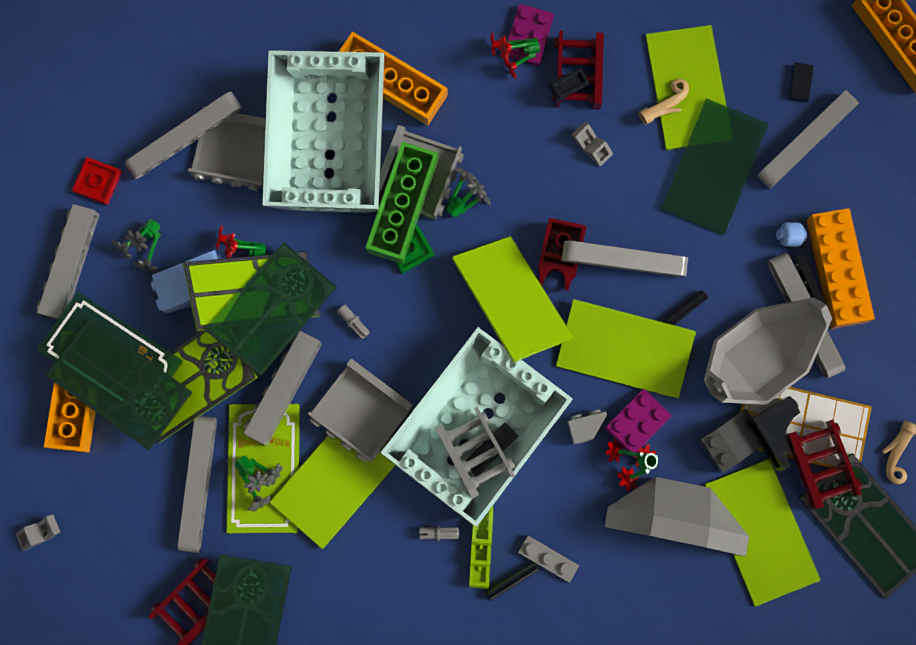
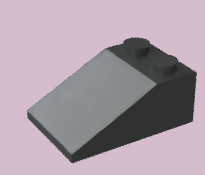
M744 409L697 439L718 473H724L761 447L746 422L752 418L747 409Z

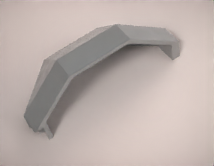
M809 298L758 308L717 337L713 342L704 377V382L710 394L724 403L767 405L808 374L832 321L827 305L816 298Z
M654 477L606 507L608 509L604 527L746 556L749 536L711 488Z

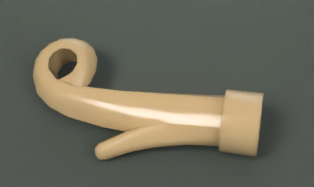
M676 79L672 82L671 88L677 93L676 95L638 112L639 118L644 125L649 124L659 116L681 111L680 108L672 107L680 103L689 92V85L685 80ZM677 85H681L683 89L677 88Z
M904 420L897 437L882 450V453L891 451L886 465V474L890 482L897 485L906 481L907 473L904 469L895 466L913 435H916V425ZM894 472H899L901 477L897 479L894 476Z

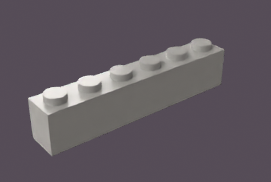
M74 204L68 210L67 223L62 228L61 241L55 249L54 263H51L49 267L50 275L48 281H45L43 285L44 293L42 299L37 304L38 314L59 321H64L67 317L100 215L95 210Z
M301 331L290 342L292 346L289 351L284 352L280 368H276L271 378L273 381L270 386L267 385L265 387L261 403L258 402L253 409L254 416L251 420L248 419L243 428L245 430L244 434L247 437L265 446H268L322 345L319 340Z

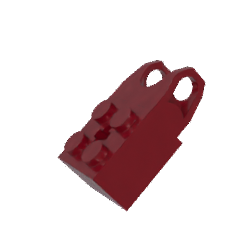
M549 218L539 261V283L542 286L548 274L553 271H559L565 277L564 290L569 291L570 284L577 274L579 263L562 261L563 246L559 240L562 241L563 238H566L567 241L584 243L587 230L586 225Z

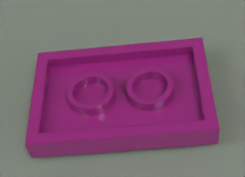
M519 4L508 41L536 37L539 42L540 52L535 53L536 57L525 61V63L539 66L555 13ZM522 47L515 48L510 51L511 54L508 55V58L520 60L528 54H524Z
M643 389L604 429L625 450L637 452L672 415Z

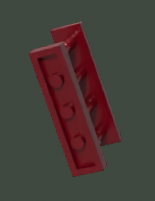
M559 31L558 37H555L554 48L557 49L556 80L566 76L562 75V65H586L594 68L593 74L586 76L590 85H593V92H590V94L574 93L562 100L589 101L593 103V110H600L603 87V32H596L595 39L591 41L563 39V31ZM563 47L591 48V50H594V56H591V58L562 57ZM553 95L552 101H555L556 108H559L561 101L557 102Z
M834 419L825 422L827 428L803 436L797 435V432L785 435L813 510L824 507L823 502L826 499L852 491L853 496L862 494V484L855 477L839 435L841 434L840 427L837 422H834ZM828 435L831 436L834 444L833 447L809 455L804 453L802 448L804 443ZM838 454L841 465L818 473L811 472L809 467L811 462ZM845 473L849 484L824 492L818 491L816 483L819 480Z
M210 558L199 559L193 566L195 569L162 603L157 602L150 609L152 612L148 616L150 619L159 616L179 636L178 639L180 641L177 645H190L205 630L208 613L204 617L202 615L199 616L179 596V593L187 586L209 610L211 598L193 579L202 572L214 584L216 574L207 566L212 561ZM219 579V587L224 589L227 586ZM232 588L221 594L223 597L219 602L215 600L214 609L221 610L234 600ZM172 601L193 621L194 627L190 631H185L164 610ZM212 615L211 623L215 620L217 615Z

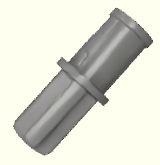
M346 304L337 311L348 324L347 327H351L361 339L369 335L370 332L359 320L360 317H356Z
M440 525L430 528L420 527V540L437 539L440 541V539H458L459 528L440 527Z

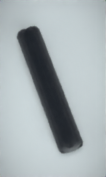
M700 290L661 322L671 325L677 324L708 299L707 294Z
M532 562L487 590L485 592L486 596L490 601L499 597L539 571L537 565Z

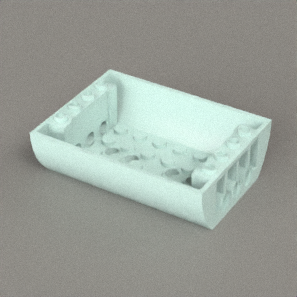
M269 51L263 206L291 211L369 213L379 210L384 53ZM336 94V102L329 103L328 96ZM331 112L336 113L337 116L334 122L327 121V115ZM328 150H334L335 157L332 160H327L325 157ZM327 169L334 170V176L331 179L325 177Z
M478 327L381 453L447 506L477 527L513 478H511L507 470L479 484V487L476 488L479 496L472 499L455 465L451 466L448 464L447 458L450 455L435 428L443 425L445 431H452L478 417L474 410L475 407H478L481 413L485 409H491L494 416L489 419L490 422L487 425L492 434L506 422L519 436L503 451L506 458H511L515 466L512 470L514 475H516L573 398L524 361L519 360L513 363L504 346ZM498 393L505 396V402L502 404H498L494 400V396ZM481 424L454 438L455 441L452 444L453 446H459V442L462 439L470 441L486 431ZM483 443L462 453L461 461H465ZM498 456L482 473L503 463L500 456ZM471 471L468 472L470 477L474 476Z

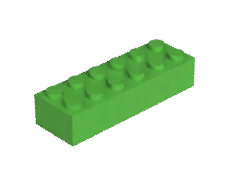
M401 143L366 245L367 253L400 264L404 263L439 160L437 152L409 143Z

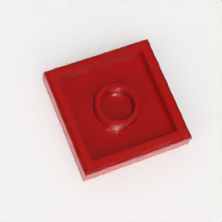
M86 157L71 191L108 205L123 171Z

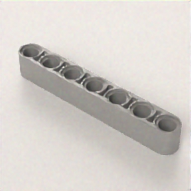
M845 90L775 157L757 177L771 189L842 121L859 102Z
M232 92L224 94L125 161V165L135 179L144 176L242 109L241 105Z
M564 241L562 261L676 277H686L688 257L576 241Z
M787 253L767 261L768 268L786 303L811 298ZM828 331L815 357V361L826 379L845 371L844 362Z
M199 416L194 420L178 551L200 552L217 426L216 417Z

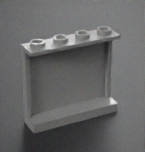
M236 113L200 137L192 169L188 168L191 176L201 181L204 178L210 179L211 182L216 184L225 182L237 188L246 186L252 191L263 190L266 119Z
M398 125L380 171L379 201H382L401 143L405 142L437 152L439 160L420 215L437 220L438 215L442 216L445 206L442 204L444 199L449 198L451 188H449L450 183L456 179L458 172L455 169L457 164L461 165L464 157L462 147L459 146L456 149L407 132L405 127Z
M350 359L342 374L313 411L308 413L311 417L309 421L318 428L321 425L327 429L325 433L331 438H339L342 441L341 445L348 451L351 449L356 451V457L365 463L368 460L371 463L412 410L413 404L353 359Z

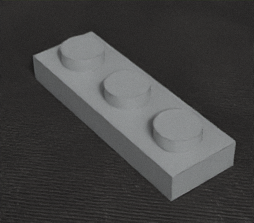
M530 536L526 537L518 552L569 583L579 567L578 564Z

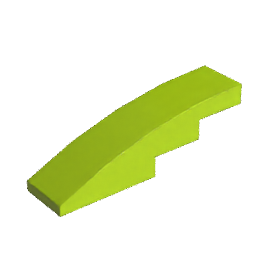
M493 506L478 526L473 525L469 588L489 589Z

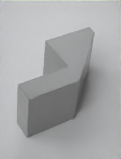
M584 122L571 134L579 148L598 166H602L613 155L606 141L596 137L588 123Z
M52 514L46 516L38 523L22 528L15 534L22 551H26L52 539L60 533V530Z

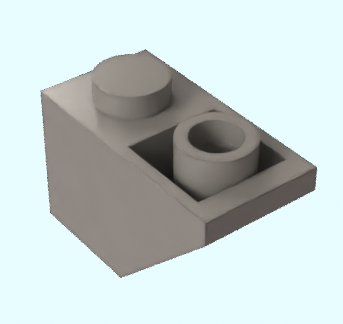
M599 409L589 412L590 416L582 417L580 414L570 417L571 421L567 422L572 445L593 440L607 413H601Z

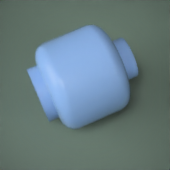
M784 222L780 229L777 230L776 237L782 246L799 247L806 241L807 231L801 223Z

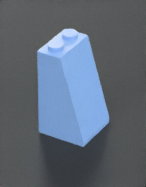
M214 250L186 262L222 258ZM183 263L152 275L153 281L151 286L154 293L157 292L158 299L156 303L159 310H162L167 315L191 307Z

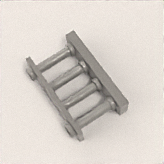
M478 407L474 408L478 416L477 418L452 431H445L443 425L435 428L472 499L479 496L476 489L479 487V484L507 470L511 478L515 477L512 470L515 466L511 458H506L487 425L490 421L486 413H481ZM481 424L483 425L485 433L460 446H453L454 438ZM489 439L494 445V448L467 462L466 460L462 462L460 459L463 456L462 453ZM499 454L503 463L477 477L469 476L468 472L471 471V468Z

